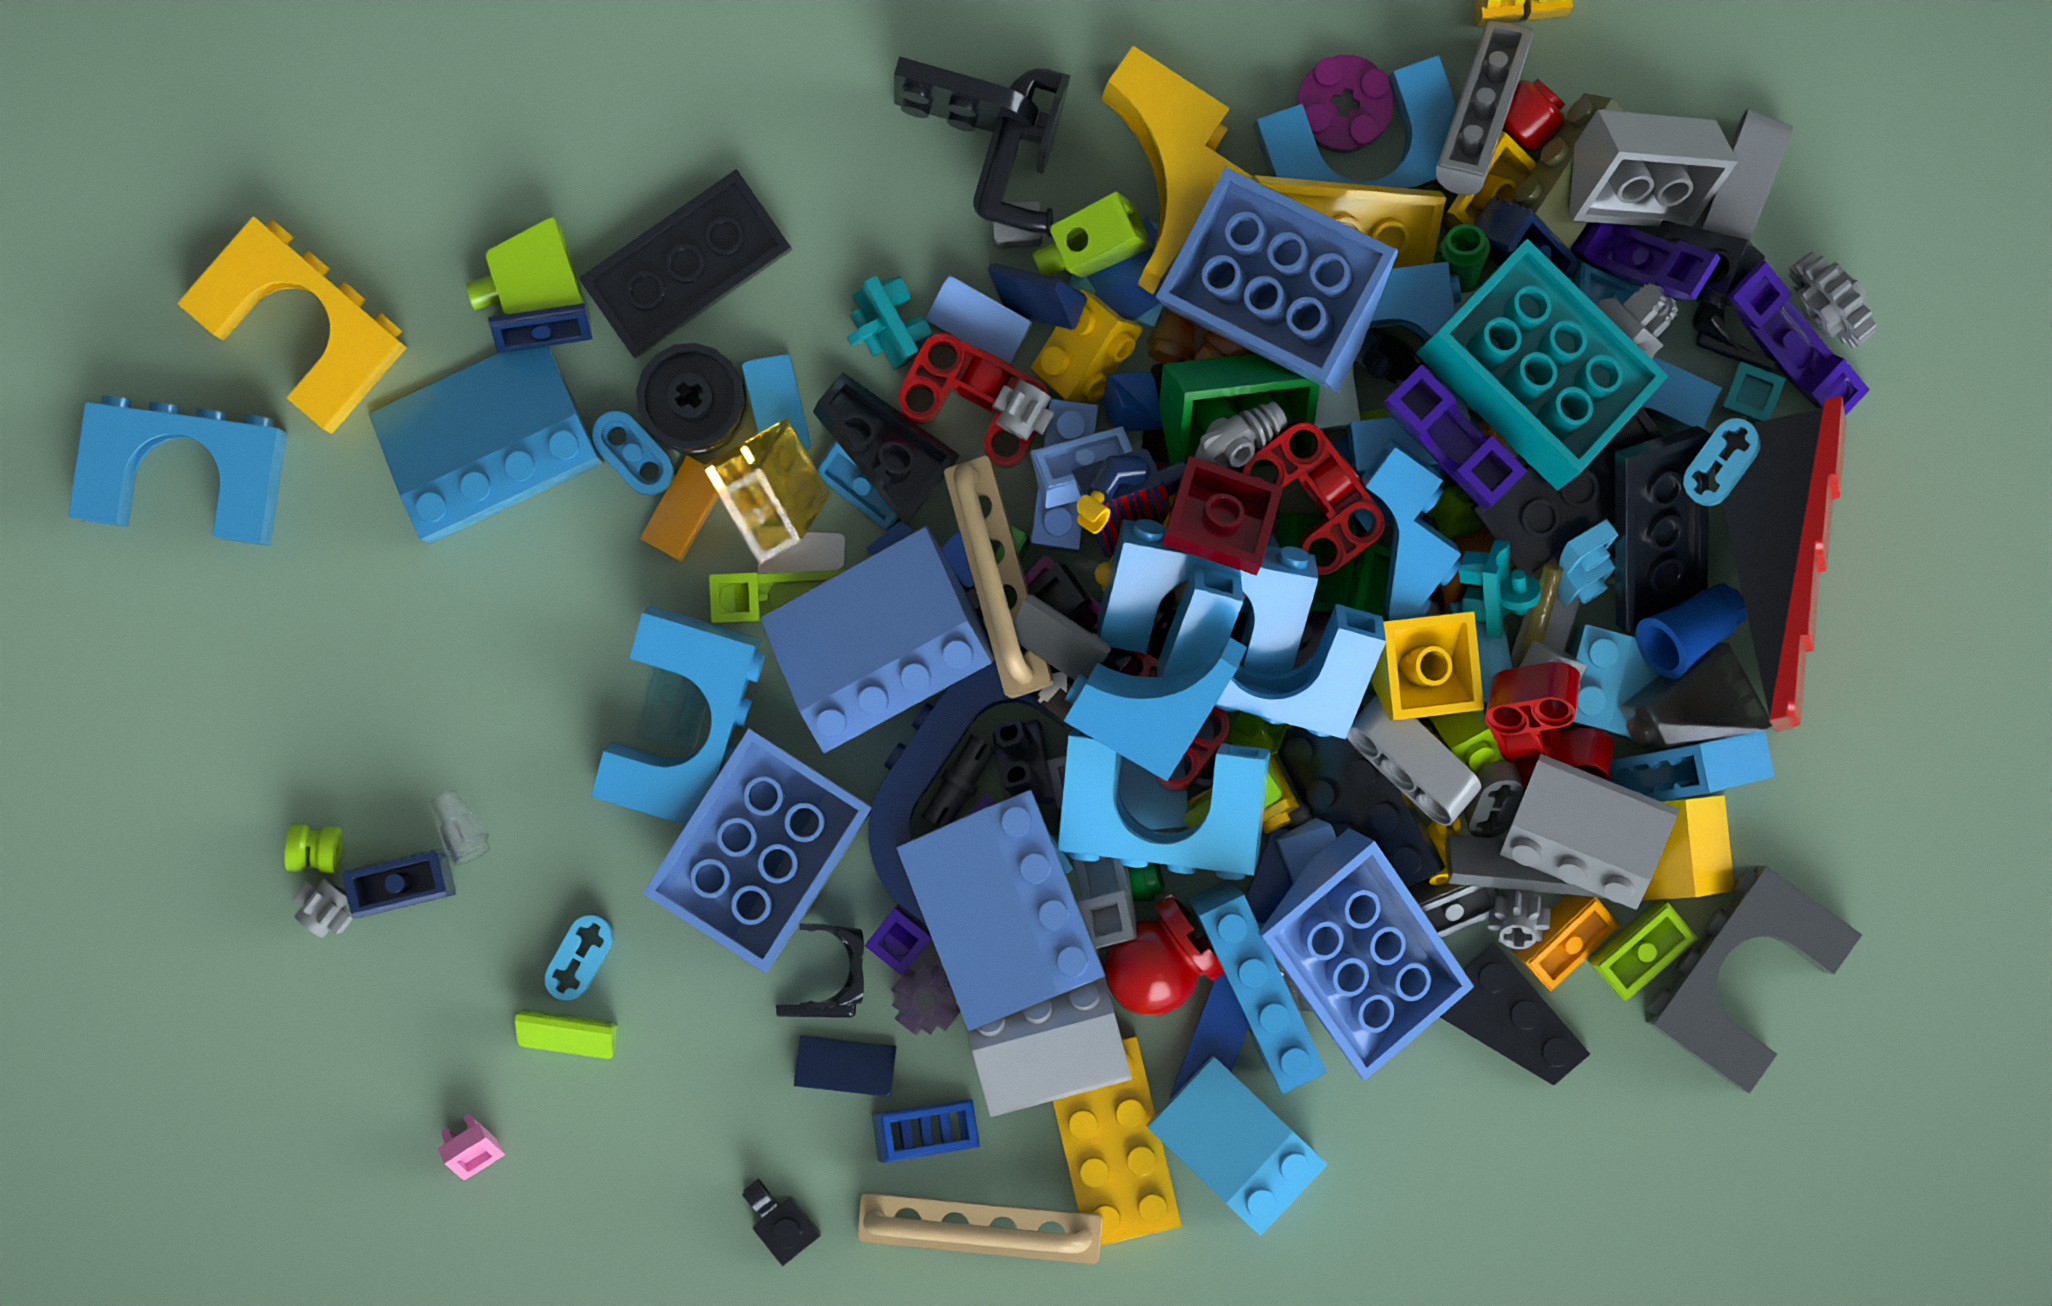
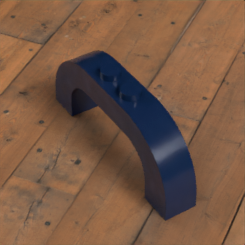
M995 659L986 667L950 685L935 706L928 702L923 706L911 727L917 730L907 747L899 742L886 760L884 767L889 769L890 772L879 787L870 812L869 847L879 879L893 900L924 925H926L925 919L900 859L897 847L911 841L910 824L915 808L972 724L981 714L992 707L1007 703H1018L1035 708L1063 728L1066 725L1030 694L1012 699L1006 696Z

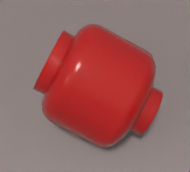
M1538 78L1533 84L1527 80H1520L1502 132L1507 133L1519 146L1523 145L1529 150L1538 151L1565 122V116L1561 109L1566 104Z

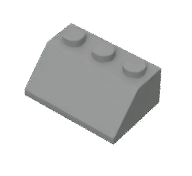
M1598 109L1574 145L1569 214L1572 221L1660 227L1662 220L1692 227L1736 166L1738 160L1716 120Z
M1540 754L1499 855L1561 879L1568 884L1576 885L1606 897L1615 903H1620L1637 910L1651 882L1680 809Z
M1105 977L971 1031L967 1029L990 1117L1132 1080Z

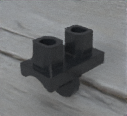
M1037 719L1026 723L1014 720L996 726L992 737L1003 800L1005 801L1031 790L1037 804L1056 802L1040 722Z

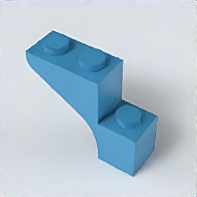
M1390 438L1361 478L1365 487L1386 503L1392 511L1394 518V533L1384 601L1385 612L1388 615L1389 621L1424 617L1431 605V601L1428 599L1439 584L1442 586L1447 585L1457 573L1461 564L1457 559L1461 553L1456 543L1417 517L1420 511L1425 514L1428 513L1437 503L1443 492V489L1439 487L1443 482L1439 472Z

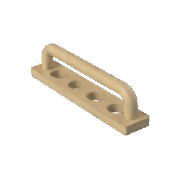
M982 456L946 468L944 471L945 479L1004 693L1012 699L1051 687L1054 680L1049 663L1029 650L1024 656L1022 655L1013 621L1025 598L1028 596L1029 590L993 461L988 456ZM978 496L989 497L992 502L991 513L986 519H984ZM992 541L1001 542L1004 546L1005 554L999 564L996 563L991 545ZM1003 587H1012L1017 593L1016 605L1011 610H1009Z
M865 1192L860 1199L858 1240L866 1243L1096 1264L1100 1259L1103 1217L1099 1213ZM902 1208H912L918 1212L921 1220L896 1218L895 1216L898 1210ZM958 1212L967 1218L969 1224L943 1222L947 1214ZM998 1217H1007L1014 1221L1017 1229L991 1227V1224ZM1054 1221L1064 1228L1065 1233L1039 1231V1229L1045 1222Z

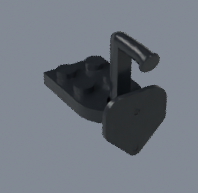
M899 56L894 72V104L901 106L903 112L917 118H928L929 114L947 119V123L950 126L963 131H974L975 128L993 132L973 199V207L979 217L1028 232L1046 233L1048 237H1052L1050 227L1053 225L1052 208H1047L1046 212L1030 210L1005 203L1003 198L1021 139L1041 144L1036 173L1044 174L1071 75L1050 69L1035 68L1026 71L1007 88ZM1036 88L1056 94L1049 114L1040 112L1038 116L1039 109L1032 102Z

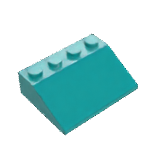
M1526 239L1416 352L1439 377L1557 491L1578 476L1669 377L1529 239Z

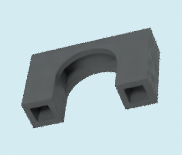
M1759 865L1753 871L1747 868L1736 880L1731 889L1736 896L1726 910L1719 907L1709 918L1703 928V931L1708 935L1697 950L1694 947H1690L1681 957L1675 968L1680 973L1669 989L1663 986L1654 995L1647 1007L1651 1015L1646 1020V1023L1739 1090L1749 1094L1775 1059L1777 1053L1738 1026L1724 1011L1719 1000L1717 981L1720 968L1727 955L1744 941L1756 937H1771L1788 946L1822 972L1835 974L1862 936L1861 933L1772 869Z

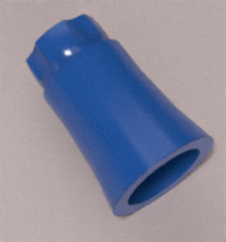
M1720 583L1708 590H1701L1686 601L1664 612L1642 619L1636 627V642L1642 657L1659 675L1668 679L1680 678L1700 657L1732 635L1734 630L1747 619L1743 596L1736 588H1731L1726 583Z

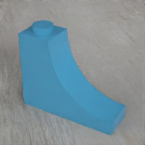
M1230 637L1225 645L1207 662L1187 672L1167 677L1132 676L1112 670L1097 662L1089 677L1086 678L1079 674L1064 700L1071 703L1072 706L1064 722L1163 780L1168 781L1237 671L1247 647Z
M1764 729L1612 760L1610 782L1655 800L1666 801L1711 793L1775 776Z

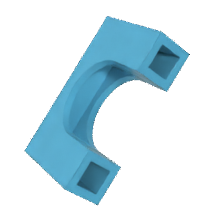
M1074 727L1068 736L1058 851L1070 852L1071 858L1080 861H1097L1100 856L1119 858V864L1127 867H1146L1148 862L1166 864L1169 871L1182 874L1195 873L1198 868L1216 871V876L1229 880L1245 879V875L1254 876L1259 863L1270 749L1221 743L1215 758L1209 813L1200 823L1192 828L1181 832L1164 833L1149 829L1140 824L1126 809L1119 787L1122 755Z

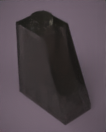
M1729 642L1715 645L1700 657L1680 678L1668 679L1659 675L1619 706L1627 721L1626 728L1628 733L1640 744L1641 748L1676 747L1763 731L1772 726L1767 711Z

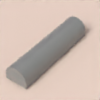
M1494 20L1486 21L1436 166V178L1445 189L1461 195H1472L1482 190L1533 40L1534 29Z

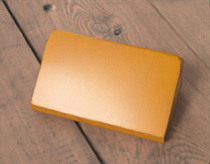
M686 455L671 485L665 492L639 539L682 562L729 478Z
M1566 894L1550 909L1549 929L1544 930L1543 941H1536L1531 947L1526 949L1511 948V951L1545 988L1551 992L1611 936L1620 925L1597 897Z

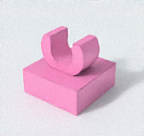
M470 1114L463 1116L467 1124V1130L456 1136L450 1129L444 1128L441 1135L445 1144L437 1148L444 1164L464 1181L505 1155L498 1139Z

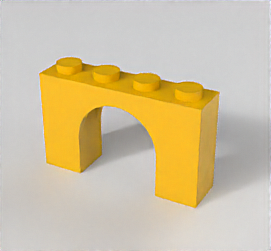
M253 216L177 304L210 333L225 341L253 307L267 295L283 289H301L315 294L322 302L328 314L330 323L329 341L322 357L286 398L319 427L333 434L407 349L397 339L402 330L381 312L375 319L372 318L361 308L366 299L345 281L339 287H336L325 277L330 268L309 250L303 256H300L288 244L294 237L273 219L264 225Z

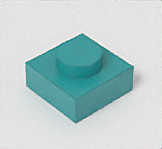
M1740 361L1721 408L1757 422L1770 420L1786 378Z

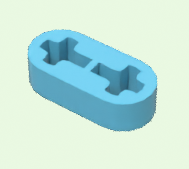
M1732 418L1724 421L1717 427L1689 465L1684 475L1683 485L1686 493L1696 503L1703 506H1714L1721 503L1757 457L1761 448V439L1758 431L1750 422L1741 418ZM1742 430L1747 431L1745 440L1749 444L1748 449L1745 452L1736 449L1727 461L1722 459L1730 446L1725 440L1726 435L1730 432L1738 435ZM1719 463L1722 468L1715 476V481L1720 485L1715 493L1711 490H1706L1702 495L1698 494L1697 491L1700 485L1695 480L1696 476L1700 472L1708 476Z
M594 914L585 915L572 924L545 974V986L554 998L570 1001L582 996L588 990L614 941V929L608 920ZM594 923L598 924L601 927L598 935L604 939L601 946L594 944L588 949L585 956L581 955L578 952L585 938L579 934L582 927L588 929ZM574 959L581 962L575 973V978L580 981L579 987L571 986L564 992L559 989L561 980L555 976L558 969L561 971L568 970Z

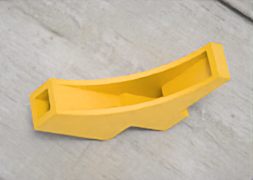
M1132 46L1108 80L1100 101L1108 105L1119 115L1134 133L1148 158L1156 181L1159 199L1157 238L1152 256L1137 283L1138 286L1154 295L1168 275L1224 168L1227 167L1250 179H1253V176L1215 152L1229 128L1222 124L1230 108L1137 47Z

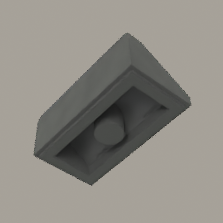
M1028 594L1013 621L1018 643L1073 680H1076L1079 674L1088 678L1097 662L1102 665L1106 664L1111 651L1109 644L1034 595Z
M1429 878L1407 887L1441 938L1488 919L1489 910L1495 908L1496 896H1500L1497 888L1449 883L1432 885Z

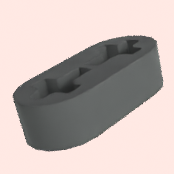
M1494 762L1486 765L1477 773L1476 776L1481 783V790L1464 809L1468 830L1471 835L1492 838L1505 832L1511 825L1524 794L1519 769L1511 762Z

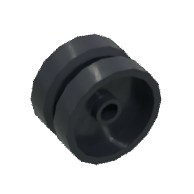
M698 343L672 345L656 354L642 370L636 390L638 412L647 429L669 449L690 456L711 454L730 444L742 429L748 410L746 387L731 361L715 348ZM691 393L700 394L698 397L702 402L696 408H693L690 404H685L687 396Z

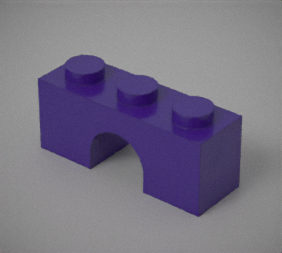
M1421 364L1381 406L1485 511L1493 506L1527 470L1493 435L1488 437L1478 430L1459 410L1455 403L1457 399Z

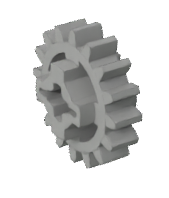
M1810 252L1789 267L1791 271L1789 277L1796 284L1793 287L1797 291L1796 295L1801 302L1800 310L1808 320L1814 322L1823 331L1825 336L1832 338L1837 335L1841 343L1845 344L1847 342L1851 348H1855L1856 346L1859 347L1876 333L1874 328L1877 324L1870 317L1873 313L1868 309L1869 305L1864 298V295L1867 294L1858 280H1854L1843 270L1840 264L1834 262L1828 265L1823 256L1817 257L1814 252Z

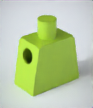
M1114 192L1053 224L1050 227V232L1055 242L1033 252V257L1042 275L1050 277L1067 269L1070 273L1083 278L1154 246L1135 203L1118 192ZM1088 237L1087 246L1081 250L1083 240Z
M554 217L548 218L486 251L485 257L491 275L465 283L474 310L501 303L504 315L586 304L561 226Z

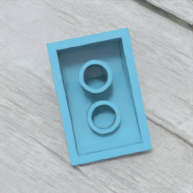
M1587 624L1576 627L1569 654L1586 664L1587 667L1581 677L1576 716L1570 725L1581 728L1601 729L1611 736L1664 750L1697 743L1717 663L1699 658L1680 678L1668 679L1656 673L1647 664L1639 651L1635 637Z
M1214 1055L1199 1068L1146 1125L1154 1135L1260 1236L1327 1165L1302 1138Z

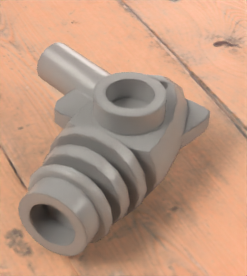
M1272 401L1267 405L1260 404L1258 409L1252 408L1248 411H1241L1239 416L1234 415L1229 419L1219 418L1210 424L1206 434L1201 437L1195 458L1215 462L1221 467L1230 470L1243 466L1253 457L1255 447L1262 449L1273 436H1278L1280 431L1287 427L1285 414L1279 405Z

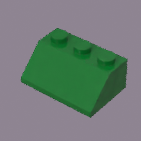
M1256 353L1163 364L1159 411L1170 465L1180 460H1183L1186 464L1189 456L1195 458L1200 439L1206 434L1212 422L1219 418L1229 419L1234 415L1239 416V413L1244 410L1258 409L1260 404L1267 405L1272 401L1277 403L1285 414L1287 425L1294 421H1306L1314 424L1320 385ZM1299 430L1292 435L1289 447L1294 456L1304 457L1310 454L1313 434L1310 431ZM1264 459L1255 462L1251 468L1273 466L1274 464L1270 460Z

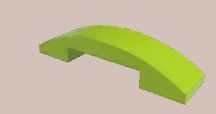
M845 570L757 574V572L709 575L711 624L761 623V616Z

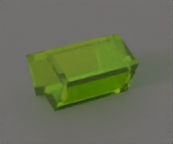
M1459 484L1442 488L1443 492L1439 500L1428 513L1433 528L1449 539L1484 527L1470 508L1476 502Z
M1241 711L1227 744L1270 749V755L1278 753L1289 724L1269 723L1258 715Z

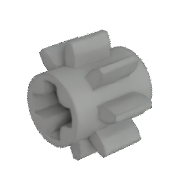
M1019 380L1014 390L1004 385L993 403V408L1001 412L995 423L1026 441L1033 430L1043 435L1054 416L1052 411L1046 409L1051 397L1022 380Z
M326 877L318 886L312 881L310 883L306 882L292 899L301 906L294 916L296 920L321 938H324L329 930L335 934H342L353 919L350 911L347 909L349 904L346 891Z
M1513 889L1506 892L1503 897L1496 896L1495 908L1489 910L1488 929L1499 930L1498 941L1507 947L1526 949L1531 947L1536 941H1543V932L1549 929L1550 909L1540 908L1541 897L1539 895L1536 896L1531 891Z

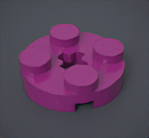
M1337 55L1320 60L1305 76L1298 92L1297 105L1303 104L1318 146L1336 153H1352L1370 145L1384 133L1393 113L1394 99L1388 75L1378 69L1375 64L1359 56ZM1343 92L1351 93L1352 100L1358 102V110L1350 109L1347 116L1339 115V106L1332 104L1333 96L1341 97Z

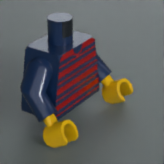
M1141 448L1125 454L1109 456L1105 460L1072 470L1080 495L1077 502V512L1079 514L1077 523L1095 535L1104 557L1110 558V562L1101 563L1095 571L1096 581L1102 585L1103 591H1105L1122 520L1136 522L1140 519H1149L1162 525L1171 510L1168 497L1176 494L1186 465L1183 460L1158 470L1149 451Z

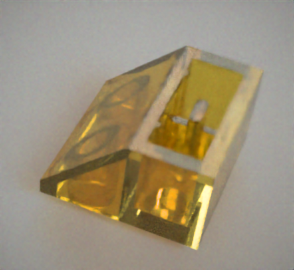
M787 418L702 466L759 564L800 542L830 496L828 489Z

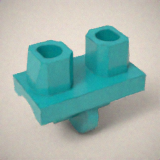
M874 276L864 281L863 287L852 296L859 309L852 312L849 316L857 330L852 332L847 337V340L851 347L865 342L873 357L884 352L895 371L905 366L919 352V349L926 340L933 336V332L926 320L921 316L903 324L896 309L907 304L911 298L902 277L898 276L880 282L878 277Z
M1495 540L1490 553L1465 552L1459 567L1460 583L1483 586V588L1467 587L1463 597L1462 613L1474 612L1476 621L1486 622L1487 637L1501 639L1503 636V618L1510 614L1512 610L1516 615H1524L1528 612V609L1537 605L1541 599V586L1538 580L1526 575L1523 570L1511 572L1509 541Z

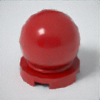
M1172 893L1155 904L1160 914L1157 917L1158 921L1136 922L1137 939L1109 945L1103 969L1112 997L1123 1008L1139 1015L1162 1016L1181 1007L1195 992L1199 975H1206L1211 981H1215L1224 974L1205 936L1202 935L1200 938H1197L1192 932L1194 928L1187 919L1191 914Z

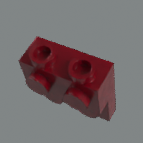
M1189 456L1177 487L1161 544L1257 576L1263 562L1283 487L1269 483L1260 477L1248 476L1221 467L1212 461H1203Z

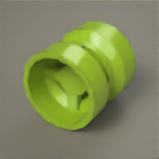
M291 823L285 842L286 870L304 872L307 868H317L320 873L337 874L339 872L343 852L342 828L324 826L320 830H312L307 824Z

